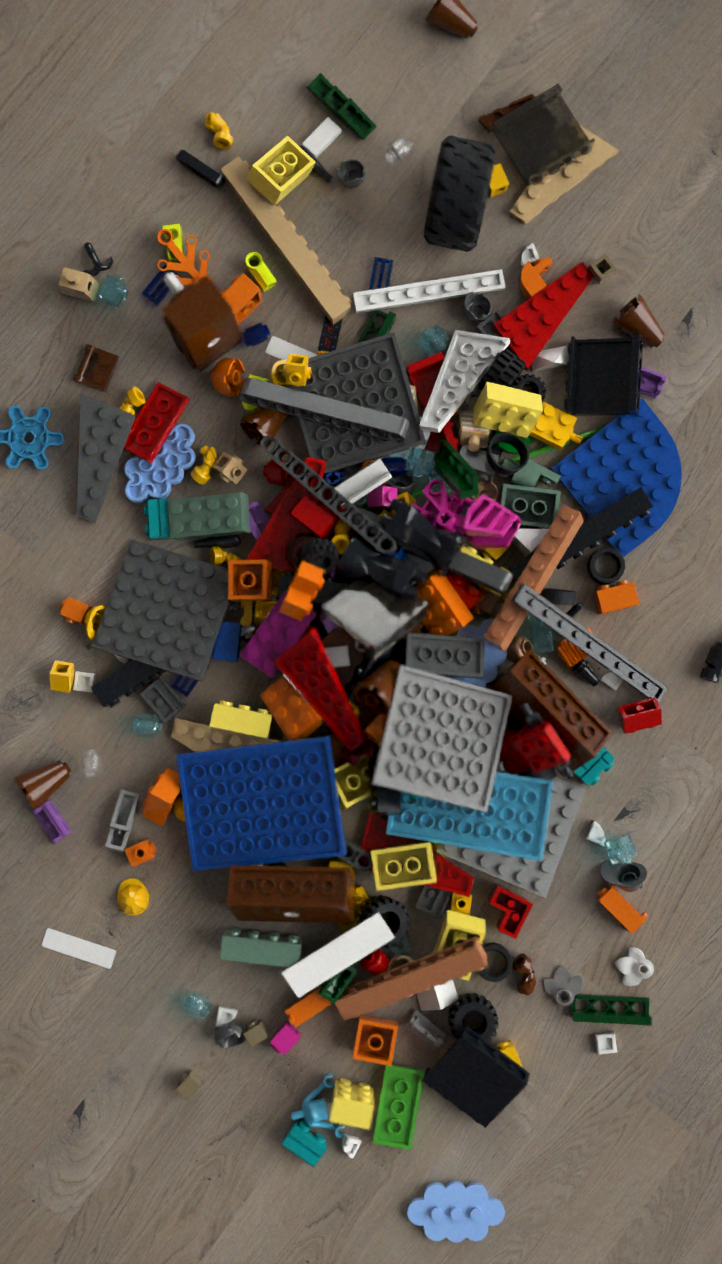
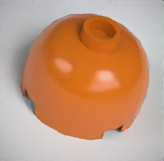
M224 358L215 364L210 372V380L218 393L230 397L240 394L245 380H241L242 373H245L242 361L240 359Z

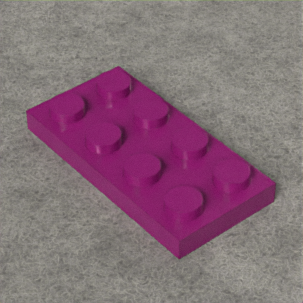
M286 591L283 592L240 654L242 658L271 678L279 669L273 662L298 642L317 614L311 609L309 615H304L302 620L299 621L279 612Z

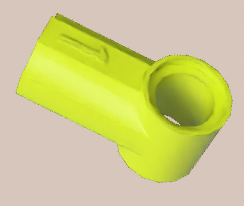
M251 252L246 256L247 271L252 274L263 291L271 289L277 283V280L263 262L261 255L257 252ZM251 260H257L259 264L257 266H251L249 262Z

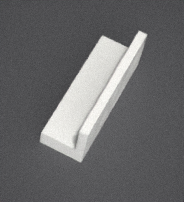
M379 457L335 486L334 489L348 501L354 503L392 478ZM347 503L341 504V507L345 509L347 507Z

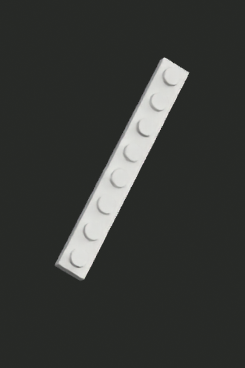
M500 269L353 293L356 313L463 297L467 296L470 292L481 294L501 291L505 289L503 271Z

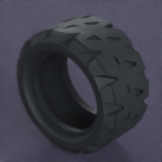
M447 136L441 142L423 234L426 242L430 245L465 252L471 251L477 246L496 155L493 146L490 145L491 143L455 136Z

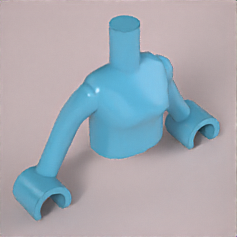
M328 1073L324 1076V1082L305 1097L302 1103V1110L291 1112L292 1120L304 1118L309 1127L333 1130L338 1138H343L346 1132L340 1133L338 1129L344 1128V1124L334 1125L321 1121L329 1119L325 1099L313 1100L326 1087L331 1088L334 1086L335 1082L328 1083L326 1079L333 1077L331 1073Z

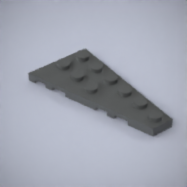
M82 393L80 396L77 516L95 523L136 415Z

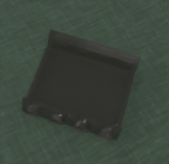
M559 83L498 119L493 124L492 131L527 187L532 184H539L549 174L550 176L554 175L563 165L569 166L578 156L587 155L592 151V146L595 142L594 138L588 139L561 96L562 88Z
M369 576L353 580L347 588L340 590L330 601H326L321 608V620L324 621L329 617L367 646L368 656L374 660L427 616L429 604L418 595H416L413 601L406 598L400 600L380 588Z

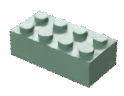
M242 492L168 500L170 539L182 541L251 533L248 495Z
M231 926L230 929L225 930L222 936L220 960L290 968L300 962L303 938L299 937V934L288 933L285 936L280 935V932L268 931L267 934L260 933L261 930L259 929L242 931L240 927Z

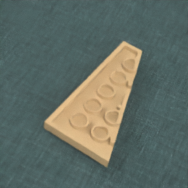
M571 120L511 209L509 215L526 224L542 212L545 207L555 202L558 197L586 178L597 167L599 168L605 161L616 155L619 150Z
M175 718L171 735L172 738L195 752L283 742L210 727V725Z

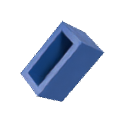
M223 621L211 654L214 655L213 659L238 662L241 628L243 626L241 623Z

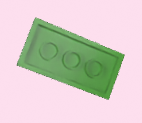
M395 1064L391 1066L385 1065L372 1140L373 1144L411 1150L424 1069Z

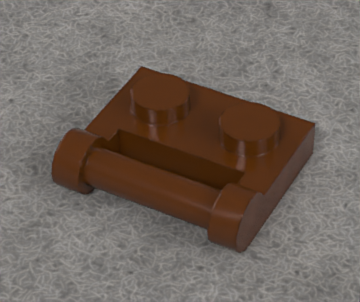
M86 344L84 349L86 352L73 380L106 392L119 357ZM92 355H97L90 377L87 379L84 376Z

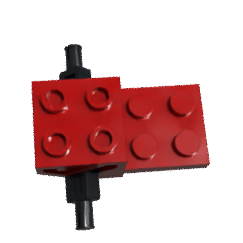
M527 702L522 703L519 707L526 715L524 720L527 724L523 729L503 737L499 761H502L504 768L510 772L509 774L513 775L528 769L538 773L556 767V769L563 771L567 779L572 778L575 774L568 766L570 764V754L559 736L548 722L542 720L538 712L531 710Z

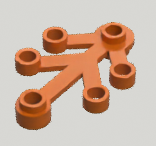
M168 229L160 230L157 234L158 242L161 245H166L180 263L167 262L162 259L157 263L158 270L162 272L166 270L188 272L192 278H180V276L175 275L184 286L196 284L206 277L208 260L210 259L208 251L202 250L198 254V258L201 261L199 273L194 268L197 237L189 235L186 238V244L188 245L186 258L172 241V233ZM166 234L168 240L162 241L161 235ZM190 237L195 239L194 244H189L188 239ZM201 253L207 254L206 260L201 258ZM160 262L166 263L165 269L160 268Z

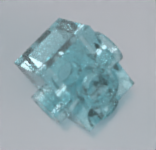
M436 325L432 328L427 327L421 333L422 337L416 344L430 357L437 352H443L447 348L446 343L450 337L443 328Z
M410 447L409 455L406 458L405 470L412 471V475L423 478L424 474L431 476L435 467L436 453Z
M630 833L614 836L604 842L612 865L620 863V866L631 863L632 858L637 856L636 847L632 842Z

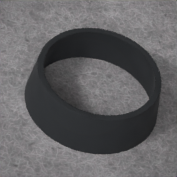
M500 433L492 438L486 452V458L490 467L497 473L513 475L526 466L529 460V450L520 437L511 433ZM500 442L513 446L520 455L521 462L519 468L507 469L499 465L492 456L491 446Z
M543 588L540 595L552 604L574 605L577 592Z

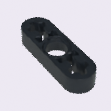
M183 149L175 157L181 165L217 189H221L226 182L222 175Z

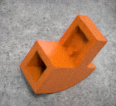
M549 256L544 260L542 258L538 259L533 266L529 261L524 265L519 277V287L527 300L546 288L547 285L540 275L551 268L553 261Z

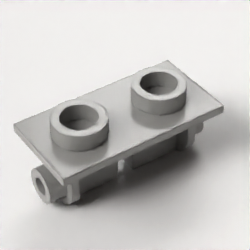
M417 1010L414 1011L404 1024L405 1027L434 1050L442 1045L443 1038L446 1036V1033Z

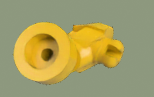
M208 113L205 125L210 131L215 133L213 144L221 150H229L233 142L229 127L218 113Z
M137 387L131 388L127 391V397L124 399L125 403L122 402V406L119 409L135 415L132 406L140 407L146 402L144 394Z
M203 446L200 449V454L203 455V464L195 466L190 473L192 478L202 485H205L210 480V468H212L217 460L215 448L210 447L209 449L208 446Z
M342 519L337 521L334 528L335 537L332 539V542L337 546L338 554H343L351 542L350 528L352 527Z
M219 546L210 548L211 564L220 566L225 561L228 565L229 560H241L239 556L231 552L227 553V551L222 550Z

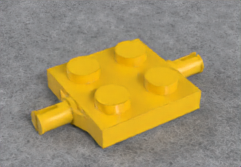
M543 402V412L529 435L560 451L569 439L580 444L583 437L573 433L574 425L578 418Z

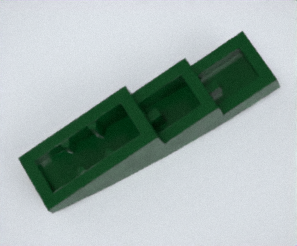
M321 73L308 85L307 89L337 119L363 141L377 127L351 98L348 99L336 85L333 87Z
M360 960L323 982L319 994L335 1004L357 973L355 967Z

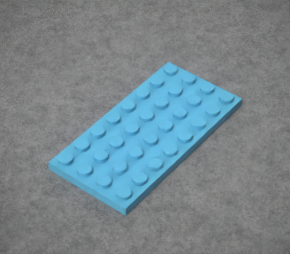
M496 772L487 812L423 796L421 798L409 799V796H403V792L400 791V813L389 815L386 834L542 861L553 781Z

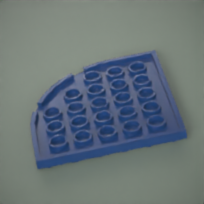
M643 398L640 399L639 415H619L551 468L554 473L561 476L560 482L589 519L640 487L643 489L653 505L649 509L651 513L643 518L637 516L632 519L634 523L625 529L623 526L616 529L617 534L609 539L606 536L604 537L610 546L620 552L623 557L653 535L666 522L677 503L682 481L681 461L676 444L666 427Z

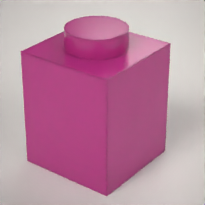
M387 486L375 488L368 493V508L389 509L393 499H397L398 488Z
M287 1020L271 1037V1047L275 1052H281L285 1056L301 1038V1033Z

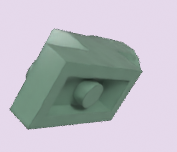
M505 457L500 465L507 469H517L520 463ZM529 459L525 467L517 473L510 475L509 482L518 486L534 488L538 478L541 479L542 483L550 486L551 484L558 483L561 476ZM496 472V475L502 478H506L508 476Z

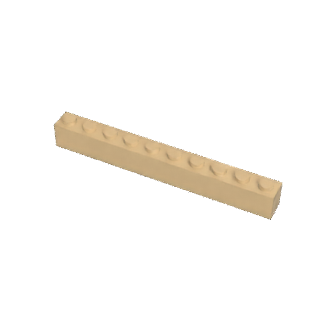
M238 156L221 168L222 176L334 325L351 313V300L347 295H342L337 281L330 279L328 269L324 265L321 266L319 264L316 253L313 250L310 251L306 246L307 242L302 235L298 236L295 232L296 227L293 222L286 220L281 206H274L246 180L251 167L246 160L242 161Z

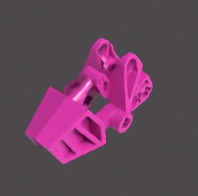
M439 479L432 480L422 490L428 499L422 508L414 503L411 505L427 518L436 529H446L464 535L470 539L468 542L472 543L475 549L506 548L521 526L520 518L516 514L484 494L475 501L470 498L460 500L456 494L452 498L446 491L444 482ZM435 484H441V490L438 492H433L432 487ZM469 506L466 516H460L463 509Z

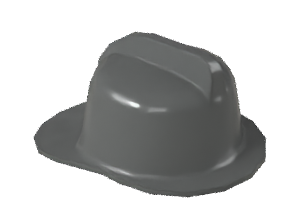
M621 859L606 861L600 870L601 876L606 882L618 885L619 888L626 892H633L642 888L643 882L647 878V870L642 864Z

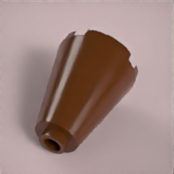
M437 0L425 19L429 24L465 39L468 36L472 38L478 29L476 26L477 21L459 0Z
M638 295V299L634 297L619 311L621 313L619 318L614 317L612 323L631 336L632 334H641L644 339L643 344L650 348H657L664 341L663 337L665 334L641 295Z
M259 407L240 420V426L251 440L253 438L258 440L256 444L260 446L261 440L265 436H276L288 414Z
M387 660L357 684L353 692L356 701L363 708L365 706L371 708L370 712L374 714H385L391 706L398 667L401 664L395 660Z
M57 761L18 775L14 779L35 810L70 777L68 773L71 772V769L66 762L61 763V761Z

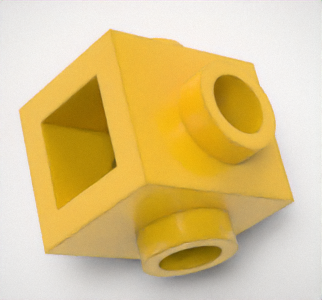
M289 354L287 362L283 366V376H286V384L305 386L307 379L311 377V367H308V356Z

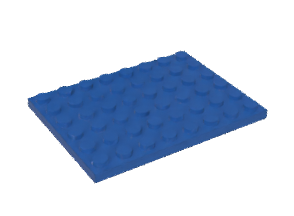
M330 736L176 755L193 871L346 855Z

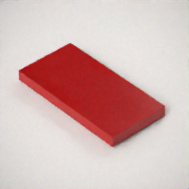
M157 382L135 418L123 450L152 464L188 405L189 397Z

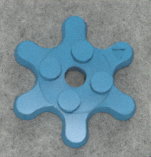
M14 405L10 407L8 414L12 420V425L7 430L0 429V444H8L11 449L9 456L6 458V465L11 469H15L23 459L29 458L33 460L37 469H46L49 465V461L45 456L46 448L51 445L60 446L64 442L62 433L51 432L47 429L46 423L51 417L50 409L41 407L33 417H27L19 406ZM31 433L34 435V439L28 444L24 438L27 434Z

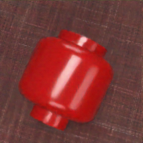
M273 459L264 466L263 475L266 476L268 483L286 485L288 481H291L292 475Z
M378 948L360 960V964L365 971L376 976L387 970L389 958L384 951Z

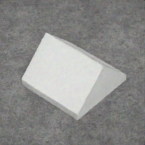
M518 529L511 542L527 556L541 543L548 529Z
M453 980L448 981L444 985L434 986L426 992L416 993L421 1011L442 1010L458 1000Z

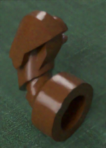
M520 954L513 961L512 969L520 975L524 974L522 981L517 985V990L520 994L529 996L533 993L537 983L535 971L532 970L531 958L526 954Z

